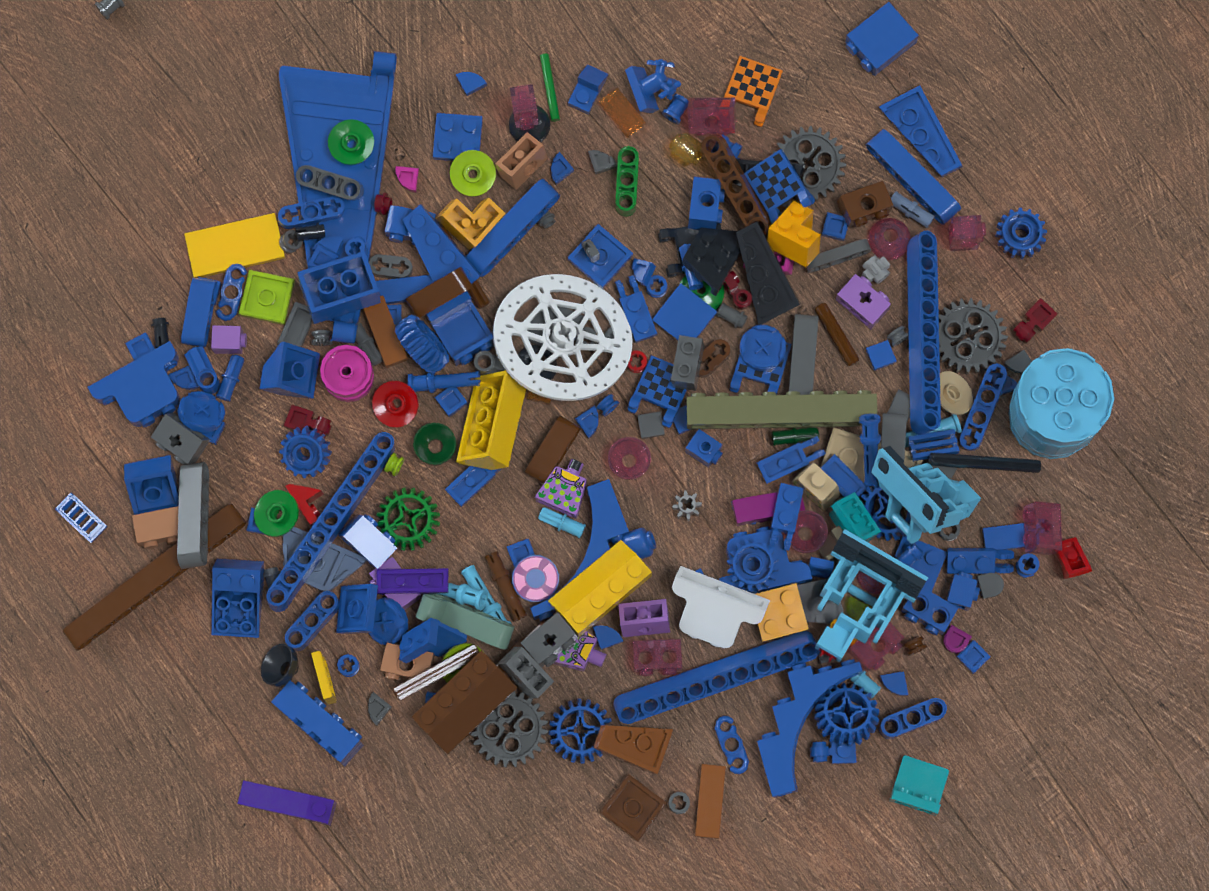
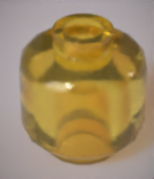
M678 133L668 146L670 157L684 167H688L692 163L696 165L703 156V153L700 152L702 143L689 133H683L682 135Z

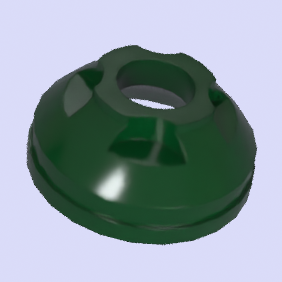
M429 423L422 426L415 434L413 441L414 451L417 457L424 463L435 466L442 465L454 455L456 438L452 430L446 425ZM434 440L440 441L443 445L439 453H432L429 450V444Z

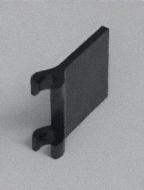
M717 223L716 229H721L720 223ZM688 226L659 230L658 237L660 243L674 240L679 264L667 265L666 273L668 278L685 274L682 271L683 264L679 247L683 246V244H691L699 230L689 229Z

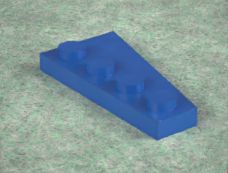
M920 85L879 106V109L941 177L962 168L956 152Z
M422 204L402 219L433 282L459 267L463 268L471 284L481 277V274Z

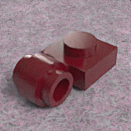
M731 271L723 286L728 294L732 296L736 308L741 310L747 309L752 302L751 293L745 289L740 290L738 288L740 281L736 273ZM744 297L746 301L741 302L739 298Z
M1040 298L1024 315L1029 322L1025 323L1022 320L1014 328L1015 336L1021 342L1023 340L1026 343L1029 342L1036 334L1033 329L1036 327L1041 332L1058 313Z
M291 405L284 423V428L292 431L296 427H299L301 431L305 426H308L311 430L317 428V433L320 435L324 433L325 437L329 435L332 426L330 425L331 420L318 416L317 420H313L315 415L313 411Z

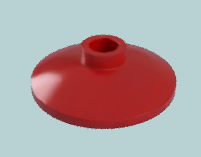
M389 381L382 384L374 393L372 407L375 416L380 422L389 427H402L409 424L415 418L419 402L415 391L408 384L402 381ZM395 399L401 401L400 407L394 405Z

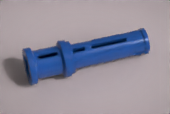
M476 371L435 375V373L431 374L428 372L427 375L414 376L411 373L408 374V385L415 392L429 391L430 393H434L437 389L480 386V380H470L471 378H480V373Z
M864 414L859 417V423L862 424L860 441L864 448V484L867 486H873V481L878 480L871 473L878 454V444L881 441V435L878 432V423L881 420L877 414Z

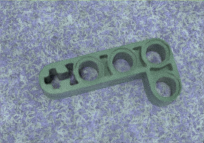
M423 594L415 616L422 621H427L430 618L437 619L451 628L458 629L468 636L500 649L508 648L515 628L514 625L465 604L460 605L455 600L439 594Z

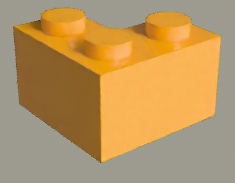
M456 198L450 201L435 219L470 250L483 240L506 213L490 198L482 200L472 212Z
M793 201L768 228V242L773 251L807 267L819 254L821 234L812 230L814 210L803 207L802 204Z

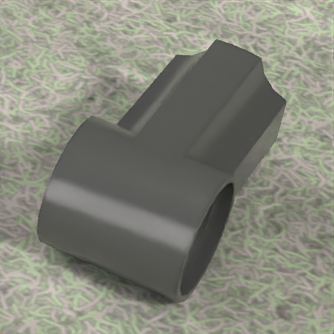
M481 351L474 358L475 372L479 371L480 376L506 371L498 356L492 355L488 351ZM482 359H487L491 365L485 369L481 368L478 362Z

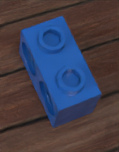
M923 587L916 600L923 602L924 610H914L912 602L907 600L901 612L905 614L904 618L916 624L918 621L925 625L924 629L935 636L937 634L943 635L958 607ZM933 613H942L945 617V622L941 624L936 623L933 620Z

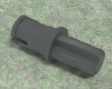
M358 323L355 339L358 344L357 347L364 351L371 364L376 366L383 361L382 356L374 345L375 340L367 334L363 325Z

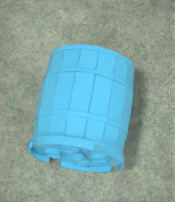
M1070 348L1049 350L1031 362L1022 373L1014 389L1008 412L1012 433L1018 443L1033 455L1047 459L1069 457L1087 446L1109 419L1114 402L1112 380L1107 372H1104L1101 365L1095 362V359L1087 353Z

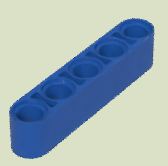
M882 129L866 144V148L878 162L930 214L934 215L940 224L945 225L961 210V206L955 198L887 130Z
M545 179L539 180L466 256L481 274V277L487 275L560 198V194Z

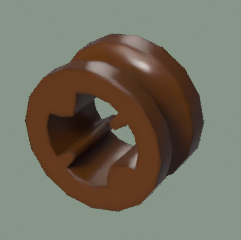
M923 636L903 645L904 648L908 649V656L927 648V644L925 645L922 642L924 640Z

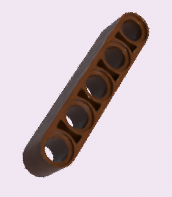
M718 134L706 137L702 142V150L745 227L755 223L757 220L762 221L765 225L764 234L767 235L768 228L772 225V222L744 175L728 143L723 136ZM712 139L717 140L719 143V149L716 152L712 151L709 147ZM723 159L729 161L731 165L728 172L723 171L721 168ZM734 180L741 182L742 189L740 192L734 191L732 187ZM746 200L753 203L752 212H747L744 209V202Z

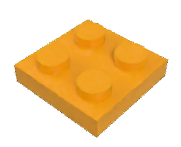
M797 583L755 594L770 600L762 621L757 624L762 642L809 629Z

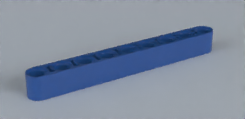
M928 230L919 233L907 242L910 425L912 431L917 435L927 434L937 429L941 423L937 239Z
M381 432L373 438L269 588L266 598L269 607L273 611L282 612L288 608L386 466L389 458L395 452L394 439L390 433ZM382 442H388L390 447L380 449L378 445ZM368 461H375L377 463L374 468H367L365 466ZM362 480L364 484L361 487H354L352 482ZM345 498L351 501L348 506H340L338 504L341 499ZM328 518H336L338 520L333 526L325 523ZM315 537H322L325 539L324 542L320 545H315L312 543V540ZM302 556H309L311 558V561L307 564L298 562ZM290 575L298 577L297 581L293 584L285 582L286 578ZM277 594L284 596V600L280 603L272 602V598Z
M801 631L623 693L615 698L613 702L614 709L622 723H634L783 671L795 665L811 661L819 655L820 651L815 648L817 642L812 633Z

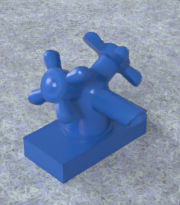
M663 59L647 61L648 65L656 66L655 73L647 76L645 68L631 66L625 70L640 112H656L659 110L654 93L662 89L664 91L658 97L663 99L667 95V99L672 100L676 88L681 86L680 81L666 77L664 74L665 67L674 68L675 65L673 62H667Z

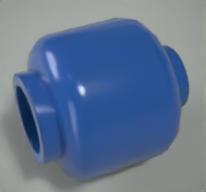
M641 527L623 535L622 541L640 559L653 555L656 542L651 531Z

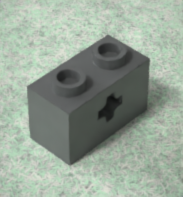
M679 335L671 376L673 388L696 391L704 351L703 339Z
M175 413L165 414L151 438L157 441L156 445L164 451L169 450L175 454L174 458L178 462L185 465L196 463L211 440L204 434L186 427Z
M557 612L524 639L521 644L542 668L544 666H551L558 659L557 655L563 650L567 652L573 648L578 637ZM548 638H551L552 640H554L555 645H548V642L546 640Z
M513 647L498 663L529 698H539L554 682L523 647Z

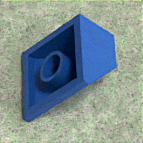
M281 342L263 366L260 389L277 395L313 399L320 353L287 342Z

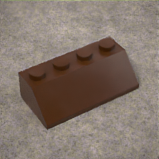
M481 650L412 718L449 754L501 705L517 687Z

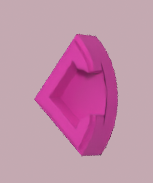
M396 166V175L399 183L408 191L416 193L419 168Z

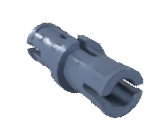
M897 191L891 197L895 208L905 213L906 218L909 219L911 217L925 226V228H928L935 218L934 215L919 207L918 202L910 201Z

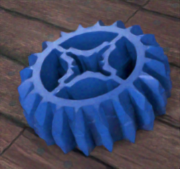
M409 315L402 319L395 327L397 338L405 348V351L426 372L434 374L442 370L449 362V354L444 345L419 317Z
M878 480L873 481L874 488L867 486L866 491L869 494H862L861 498L866 501L863 505L881 530L876 537L881 538L884 535L886 541L891 540L892 536L895 540H899L901 535L907 537L897 525L895 528L888 527L879 521V519L886 515L883 512L887 510L889 496L879 486ZM877 496H879L880 509L875 513L874 504ZM908 511L905 521L910 525L911 517Z
M842 683L841 689L834 685L832 691L827 690L825 696H821L818 699L819 704L815 706L817 713L814 716L815 721H819L817 728L823 729V737L830 735L829 741L831 743L835 739L839 740V746H842L843 742L847 741L849 747L852 746L854 740L858 745L862 743V738L868 740L870 733H875L876 731L875 725L879 723V718L877 717L879 709L875 708L877 706L876 700H870L872 697L871 692L864 695V688L861 687L859 690H856L854 683L851 684L850 688H847L846 684ZM842 701L841 706L828 710L834 703ZM845 708H846V713H848V716H850L849 722H848V717H846V714L844 713ZM866 719L861 726L852 729L853 723ZM834 723L840 724L843 728L838 727Z
M577 699L578 706L573 707L572 701H568L570 709L566 710L561 705L559 708L563 714L560 715L556 712L553 714L558 722L550 721L549 725L555 727L556 730H550L549 735L557 737L550 742L551 745L560 744L555 749V752L560 753L564 750L565 752L562 756L564 760L571 754V763H575L576 757H580L581 764H585V756H589L590 762H594L593 753H596L598 757L603 756L601 751L593 747L586 750L585 743L587 738L598 734L601 725H607L612 720L611 718L603 720L602 717L607 714V711L604 709L598 713L597 711L600 707L598 703L592 709L590 708L591 700H587L586 706H582L581 699ZM576 713L575 725L561 729L564 721L570 715ZM584 713L595 717L600 727L587 725L584 721ZM579 720L582 721L584 730H588V733H584V737H582L583 743L580 742L578 733H574V730H578V726H580ZM561 736L575 738L578 741V750L567 746Z

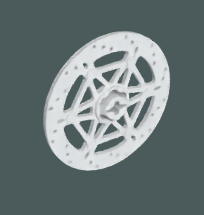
M551 274L535 277L521 283L504 298L494 320L493 341L496 353L503 367L520 385L546 398L576 401L599 395L619 380L631 357L632 332L624 311L605 290L579 277ZM550 292L571 293L585 298L586 301L583 304L557 300L552 298ZM534 297L537 298L539 305L524 322L515 321L514 316L520 307ZM557 306L575 309L576 311L568 317H564ZM547 307L552 309L557 316L556 319H550ZM597 309L601 310L608 319L614 339L604 336L594 315ZM542 311L546 324H531L530 322ZM581 313L585 314L579 325L573 321ZM588 320L591 321L597 335L583 331ZM527 330H542L543 334L540 336ZM512 335L521 337L532 360L529 365H525L517 355L513 346ZM583 338L592 340L594 342H597L598 344H584ZM528 339L543 343L538 354H535ZM546 350L553 353L545 361L541 360ZM580 350L596 351L586 363L583 362ZM602 352L611 353L612 357L607 366L597 375L590 377L587 369ZM573 354L576 356L578 367L573 364L568 356ZM561 357L568 368L550 365V363ZM545 370L572 375L576 382H555L541 377L540 373Z

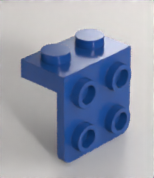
M430 618L402 635V641L399 646V660L409 663L425 652H432L435 656L441 657L452 647L465 643L467 635L458 629L441 623L437 619Z

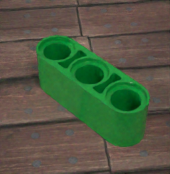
M631 146L621 148L618 153L616 211L623 217L633 215L637 207L639 154ZM630 155L635 160L631 163H625L622 159ZM628 177L634 182L626 186L621 183L622 179ZM623 200H629L632 202V205L629 208H624L620 203Z

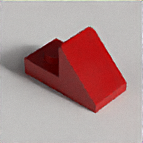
M294 484L286 485L285 487L288 492L295 498L299 509L312 527L320 513L314 504L311 506L308 504L324 495V493L320 489Z
M1076 537L1053 543L1054 551L1062 565L1064 579L1092 572V568Z

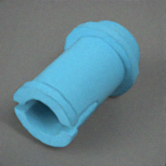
M864 670V673L852 677L850 680L859 688L863 687L866 694L871 692L872 699L882 687L870 679Z

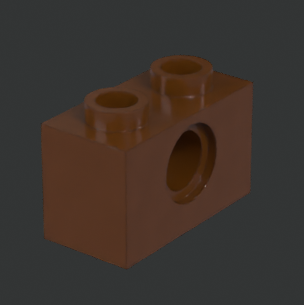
M884 181L841 195L837 201L847 227L855 226V228L867 224L868 220L876 218V220L886 218L894 206ZM861 203H868L871 206V210L863 209Z

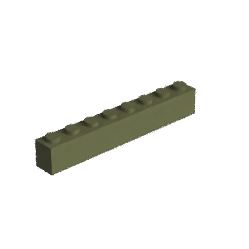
M869 390L857 391V394H847V391H834L833 394H824L823 391H812L810 395H800V392L797 391L786 392V395H776V392H763L760 396H753L751 392H741L739 396H729V393L724 392L716 393L715 396H706L705 393H693L691 397H687V429L862 427V424L859 423L861 415L877 414V394H871Z

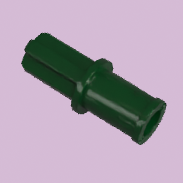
M817 428L773 430L772 444L776 446L803 443L816 436L819 438V431Z

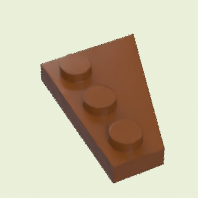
M601 725L593 748L652 774H658L673 729Z

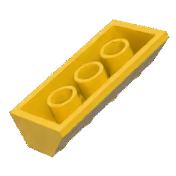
M501 371L475 378V380H480V386L473 387L456 460L459 464L489 470L509 467L526 388L514 380L507 371Z
M620 540L550 598L548 602L561 615L576 635L580 637L651 578L652 572L639 556Z

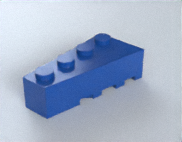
M290 680L271 702L345 767L364 746L360 741L362 736L353 728L348 731L342 725L344 721L336 713L330 715L324 710L326 705L317 697L311 699L306 694L309 690L299 681L294 684Z

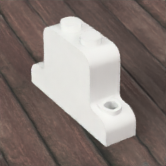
M680 566L672 585L674 593L685 598L687 601L679 623L681 631L692 638L709 642L715 647H731L741 623H760L770 602L766 598Z

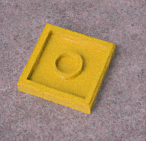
M320 651L313 652L311 654L323 699L328 705L336 703L337 699L326 658Z

